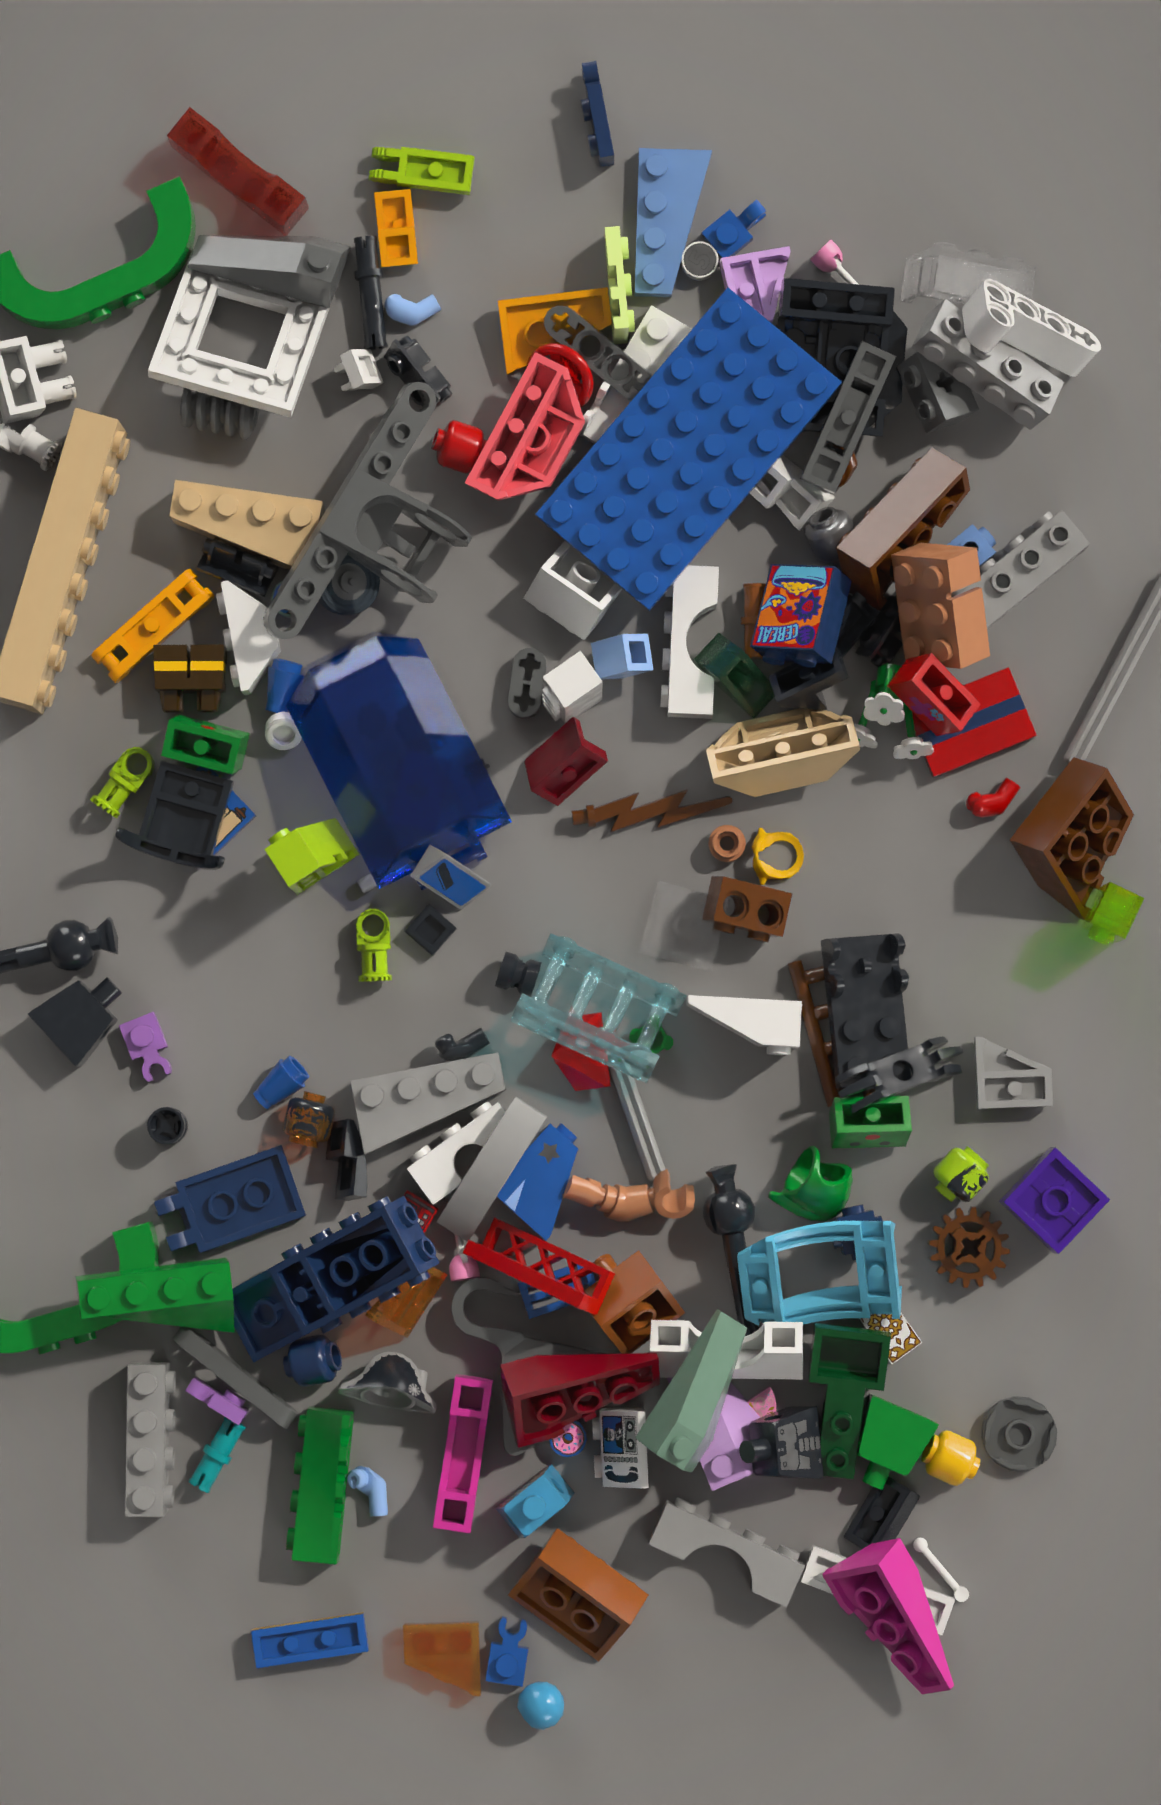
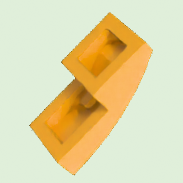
M411 189L374 192L381 267L418 264Z

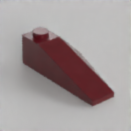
M657 1353L535 1355L500 1365L503 1394L517 1448L556 1438L565 1433L564 1426L582 1417L587 1422L597 1417L596 1410L612 1402L620 1405L660 1385L659 1358Z

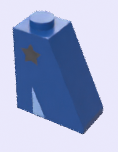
M551 1123L525 1151L497 1195L505 1205L545 1241L552 1234L578 1148L573 1144L577 1137L562 1123L557 1128Z

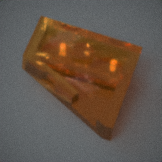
M436 1266L427 1270L431 1276L430 1278L411 1288L407 1281L399 1285L400 1294L383 1303L378 1300L366 1312L365 1316L375 1323L408 1338L448 1274Z
M479 1621L403 1624L404 1664L419 1671H425L447 1684L450 1683L466 1690L473 1696H481Z

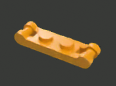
M191 568L179 575L91 654V657L97 664L102 663L108 669V676L115 684L123 680L134 667L153 652V645H161L192 616L214 599L215 595L208 587L203 588L197 581L198 576ZM184 590L192 597L185 605L177 597ZM119 646H122L129 654L121 662L113 654Z

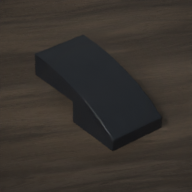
M344 1119L331 1122L327 1139L326 1160L339 1162L335 1199L351 1201L366 1198V1158L355 1121Z

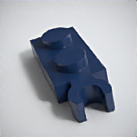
M597 62L582 63V75L587 98L581 99V108L584 122L591 121L593 134L587 135L591 157L598 156L600 167L614 165V150Z

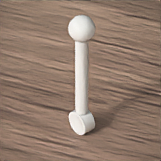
M924 1538L915 1539L913 1542L914 1550L923 1553L954 1590L953 1594L957 1601H966L969 1597L967 1588L957 1584L927 1548L928 1543Z

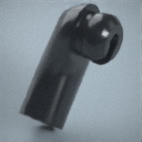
M482 1028L456 1042L451 1034H445L435 1041V1047L439 1050L438 1055L444 1060L468 1057L490 1044Z

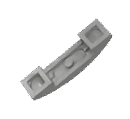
M515 1097L459 1184L437 1223L468 1242L548 1116Z

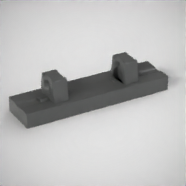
M864 341L860 343L800 479L830 493H836L894 363L895 355ZM827 441H828V442H831V443H833V444H835V445H837V446H840V447H842V448H844V449L834 448V447L830 446L829 444H827Z

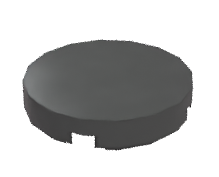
M1012 1396L1000 1400L988 1411L982 1423L981 1438L986 1452L996 1464L1010 1471L1026 1472L1040 1466L1050 1458L1056 1446L1057 1428L1052 1415L1043 1404L1029 1397Z

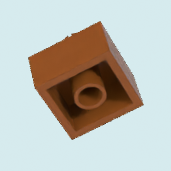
M639 1250L618 1266L610 1254H604L593 1262L615 1273L598 1314H592V1316L622 1354L633 1353L650 1340L651 1320H677L685 1314V1311ZM598 1281L584 1290V1292L592 1296Z

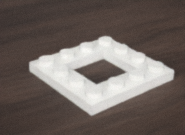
M187 263L148 368V378L291 418L329 308L188 268ZM217 296L286 315L267 369L198 350Z

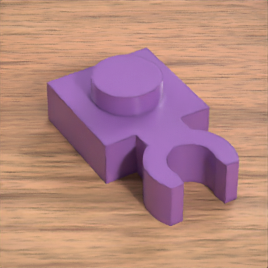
M155 1012L119 1025L131 1059L136 1060L141 1057L144 1059L142 1074L146 1081H153L150 1070L156 1063L163 1066L166 1075L172 1073L170 1062L166 1058L161 1057L159 1050L168 1047Z
M196 1376L185 1390L237 1425L243 1422L250 1411L243 1406L246 1400L229 1389H226L225 1393L217 1391Z

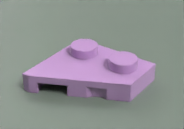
M790 247L724 257L719 262L725 290L729 287L771 323L774 319L782 280L784 279L790 256Z

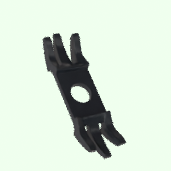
M944 1036L928 1039L920 1045L868 1064H861L836 1076L835 1080L837 1084H840L863 1074L868 1075L839 1091L838 1094L840 1098H845L865 1090L875 1089V1092L849 1107L852 1114L892 1095L927 1082H934L946 1076L962 1073L959 1064L943 1065L937 1070L934 1066L962 1054L963 1050L961 1046L938 1049L928 1055V1050L949 1042ZM903 1062L907 1064L911 1069V1079L908 1081L897 1079L892 1070L894 1063Z

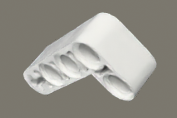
M992 279L985 280L962 307L966 338L974 347L983 352L992 351L998 342L1002 340L1069 376L1076 377L1101 350L1100 342L1087 329Z

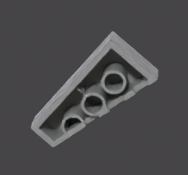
M498 1052L350 1080L364 1155L506 1090L500 1054Z

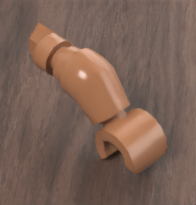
M668 1169L661 1171L655 1176L653 1188H650L648 1184L622 1186L619 1184L610 1186L605 1184L601 1187V1182L588 1177L583 1179L573 1175L568 1181L563 1194V1198L588 1207L595 1205L597 1210L604 1212L606 1218L620 1222L635 1220L653 1213L655 1209L666 1218H682L693 1210L695 1203L693 1185L684 1184L679 1189L671 1190Z

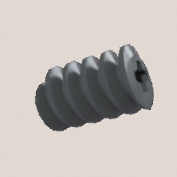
M187 388L183 389L180 405L183 427L190 428L196 419L198 430L204 431L210 423L212 433L218 434L225 425L227 436L233 437L239 428L240 437L244 440H247L252 434L260 411L258 408L206 395L198 391L192 392L191 389Z

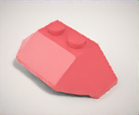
M536 352L534 353L467 477L466 485L498 501L547 489L552 486L585 424L568 368Z

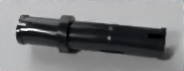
M362 236L354 238L357 270L354 271L355 280L359 281L365 342L364 349L376 350V346H379V349L387 348L380 279L384 277L383 270L379 268L377 236H365V240H362Z

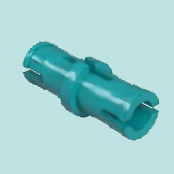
M224 1417V1421L211 1444H206L202 1450L205 1454L192 1477L188 1480L191 1485L195 1487L198 1485V1489L206 1493L210 1492L223 1465H228L232 1457L229 1455L242 1432L245 1431L246 1426L242 1423L240 1425L234 1424V1422Z

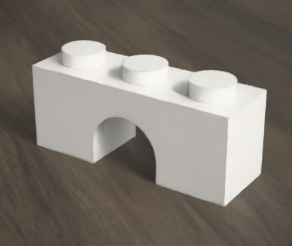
M489 1101L485 1102L470 1113L474 1119L463 1128L456 1123L442 1133L440 1137L444 1142L433 1150L426 1145L409 1157L413 1164L407 1170L433 1205L458 1188L463 1179L456 1171L455 1157L458 1151L466 1145L477 1144L482 1147L485 1145L505 1113L499 1102L493 1106Z

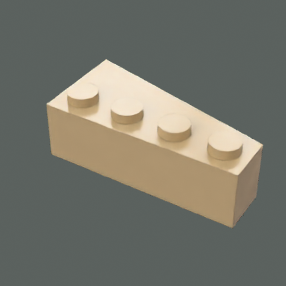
M175 480L169 516L174 524L213 540L218 538L220 542L235 547L240 551L255 555L264 560L270 559L272 564L290 570L324 515L325 506L319 500Z

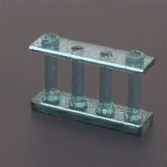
M551 933L542 953V956L551 959L534 996L530 997L523 993L521 994L511 1022L647 1083L659 1058V1055L652 1053L650 1050L666 1013L678 1016L687 995L679 992L671 984L659 983L580 947L568 937H558ZM565 966L585 975L568 1012L560 1011L548 1004V1000ZM598 982L619 990L601 1028L584 1022L582 1019ZM633 997L653 1006L637 1043H630L616 1035Z

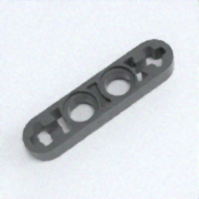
M555 306L547 312L544 318V326L549 335L560 344L578 352L591 370L630 402L638 394L639 390L631 386L628 392L624 389V386L633 380L636 371L638 370L642 374V377L638 378L637 381L643 386L653 376L568 306ZM567 313L570 316L567 322L575 330L578 329L580 323L585 327L584 330L576 335L572 345L567 342V339L573 335L564 329H560L558 332L553 329L556 325V322L553 320L555 314L563 316ZM588 335H593L600 341V350L592 357L585 356L580 350L581 340ZM618 358L625 360L629 366L627 377L620 381L613 379L608 371L610 363Z
M181 1327L174 1335L173 1340L180 1347L285 1429L298 1416L299 1413L291 1405L195 1329Z

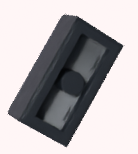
M888 1476L883 1490L876 1487L871 1489L843 1537L861 1549L872 1543L896 1539L917 1504L920 1495Z

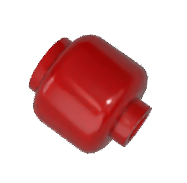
M452 420L446 425L444 430L440 428L436 430L431 449L437 451L436 458L439 465L468 474L471 472L487 440L484 439V433L480 428Z

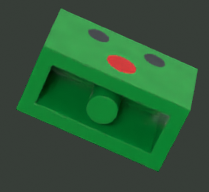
M177 715L168 722L161 756L233 775L242 769L250 733Z
M890 1096L853 1114L849 1107L864 1097L834 1098L829 1111L832 1149L906 1147L912 1132L909 1096Z

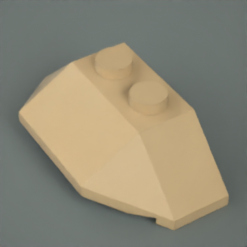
M799 708L737 722L721 736L715 745L712 744L707 748L706 753L715 784L752 797H758L828 781L860 751V745L852 717L847 715L839 716L827 710Z

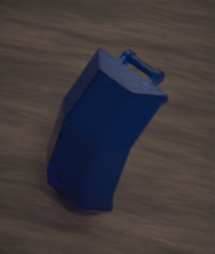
M373 631L306 666L303 676L286 707L378 889L411 874L429 845L448 854L468 843V847L450 855L462 865L475 859L480 862L488 856L479 839L512 821L418 638ZM417 881L421 890L427 888Z

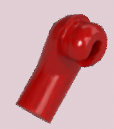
M1005 778L994 794L981 795L978 792L971 793L966 800V807L973 815L980 818L1001 815L1021 787L1012 780Z

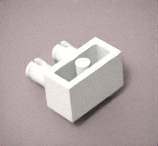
M27 336L0 341V411L4 424L39 417L46 408L45 404L76 399V388L71 386L74 384L71 375L40 383L36 372L37 368L67 363L66 351L62 352V349H64L62 340L30 347Z

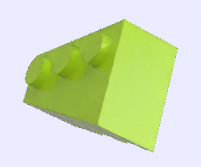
M336 818L299 827L293 831L284 828L268 839L271 845L264 849L288 887L297 895L360 855Z

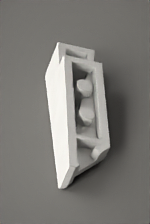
M782 454L750 494L765 508L773 507L776 503L795 528L801 531L808 525L810 517L816 511L827 507L835 499V496L820 487L800 479L803 470Z

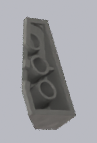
M199 235L188 262V268L330 308L351 251V246L316 236Z

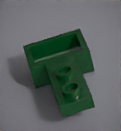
M815 1323L808 1371L809 1382L827 1384L820 1434L823 1476L854 1479L865 1389L884 1391L891 1340V1333L888 1331Z

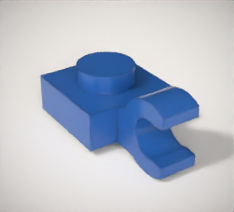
M758 200L751 203L738 217L729 209L703 230L701 235L707 243L715 248L720 258L734 256L753 241V236L748 230L766 216V210Z

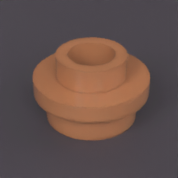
M722 825L711 833L708 845L711 854L717 860L732 862L743 854L746 840L741 830L737 827ZM724 837H729L734 841V847L729 851L723 850L720 847V840Z

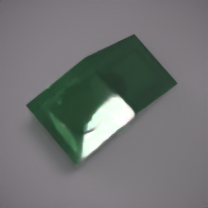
M720 633L693 659L706 674L714 677V683L753 719L775 697L770 681L744 650Z

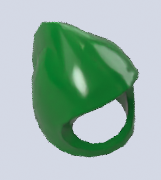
M809 1146L800 1154L785 1180L783 1191L780 1193L770 1191L768 1198L793 1214L807 1220L828 1221L838 1216L849 1200L853 1182L852 1169L846 1164L821 1162L819 1150L815 1146Z

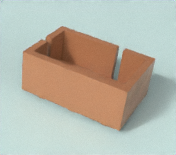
M919 543L891 554L905 661L908 658L932 653L945 667L962 669L989 657L990 649L982 588L975 587L951 597L952 592L981 581L977 548Z

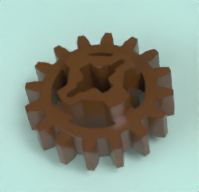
M970 1206L968 1215H964L961 1208L958 1207L955 1208V1218L951 1219L946 1214L941 1216L945 1223L943 1228L938 1226L932 1227V1230L938 1234L937 1240H928V1245L936 1247L937 1252L931 1254L929 1259L931 1261H940L941 1264L936 1269L938 1274L946 1271L949 1272L947 1282L953 1284L959 1277L961 1278L962 1287L968 1288L970 1279H974L977 1286L981 1287L983 1286V1276L986 1275L990 1279L995 1280L997 1277L993 1269L995 1267L1005 1269L1006 1264L1000 1260L1001 1255L1010 1254V1249L1002 1247L1001 1242L1007 1240L1009 1235L998 1233L997 1230L1002 1225L1000 1220L992 1223L989 1222L991 1212L984 1211L978 1217L976 1207ZM975 1222L983 1227L975 1232H966L960 1223ZM949 1233L953 1239L952 1251L946 1256L944 1244ZM964 1238L970 1241L979 1239L974 1246V1250L977 1252L974 1256L968 1253L959 1255L960 1251L964 1248L961 1242ZM992 1238L994 1247L989 1261L985 1255L986 1243ZM963 1262L972 1263L978 1271L961 1272L955 1267Z

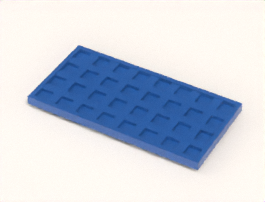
M727 287L535 515L650 611L842 385V382Z

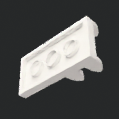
M651 305L624 352L654 375L692 328ZM619 359L610 376L619 381L626 378L629 373L627 362ZM638 370L633 380L624 386L626 391L629 392L631 386L636 387L639 391L643 388V385L637 381L638 378L642 377ZM604 381L598 390L592 407L583 415L585 424L579 435L595 444L630 401Z

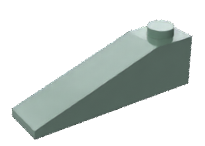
M719 1309L715 1311L635 1438L681 1470L693 1472L713 1440L747 1327Z

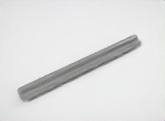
M1161 575L1064 755L1065 762L1069 763L1073 757L1086 760L1161 618Z

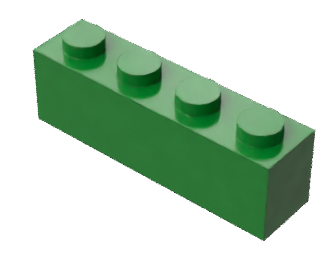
M227 1258L75 1276L81 1319L104 1317L235 1333L234 1299L230 1263Z
M310 1406L307 1408V1415L300 1414L298 1437H304L303 1452H296L294 1474L300 1475L299 1490H292L290 1512L296 1513L295 1528H288L286 1550H292V1560L337 1565L339 1562L355 1410Z

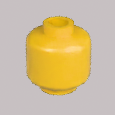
M947 1430L932 1436L921 1457V1461L925 1463L927 1474L954 1486L960 1485L966 1478L973 1479L980 1465V1459L976 1457L975 1443Z

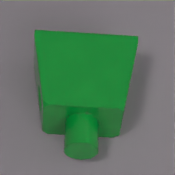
M870 1394L867 1400L857 1450L858 1456L870 1461L862 1481L883 1490L891 1470L907 1476L936 1432L939 1424Z

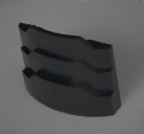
M784 278L781 284L776 327L842 383L862 341L896 356L861 434L864 436L883 437L884 417L902 403L903 383L897 366L905 360L908 331L906 325L893 311L895 288ZM841 386L802 432L822 431Z

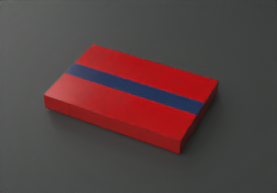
M1009 667L963 685L978 700L980 706L961 732L936 736L913 713L916 737L922 738L923 742H932V747L934 748V753L924 756L933 778L1037 736Z

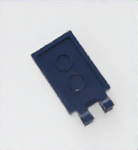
M282 1145L177 1181L175 1183L179 1193L154 1201L158 1216L178 1209L186 1230L166 1237L171 1251L196 1243L199 1253L306 1216Z

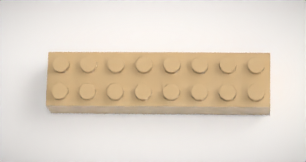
M75 407L0 655L1 703L42 715L45 707L50 708L53 704L56 686H53L52 683L56 671L61 672L63 670L67 657V651L63 650L67 636L72 637L78 616L73 614L77 600L83 601L88 587V580L84 579L88 565L93 566L97 558L99 545L94 544L98 530L104 531L109 517V509H105L109 495L114 496L117 491L120 474H116L119 460L126 459L130 448V439L126 438L127 432L118 419Z

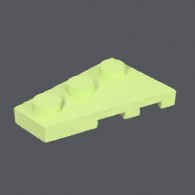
M620 226L605 227L604 238L613 343L626 344L628 343L629 332H635L634 311L627 310L626 296H632L630 273L624 274L623 260L629 259L628 238L620 237Z

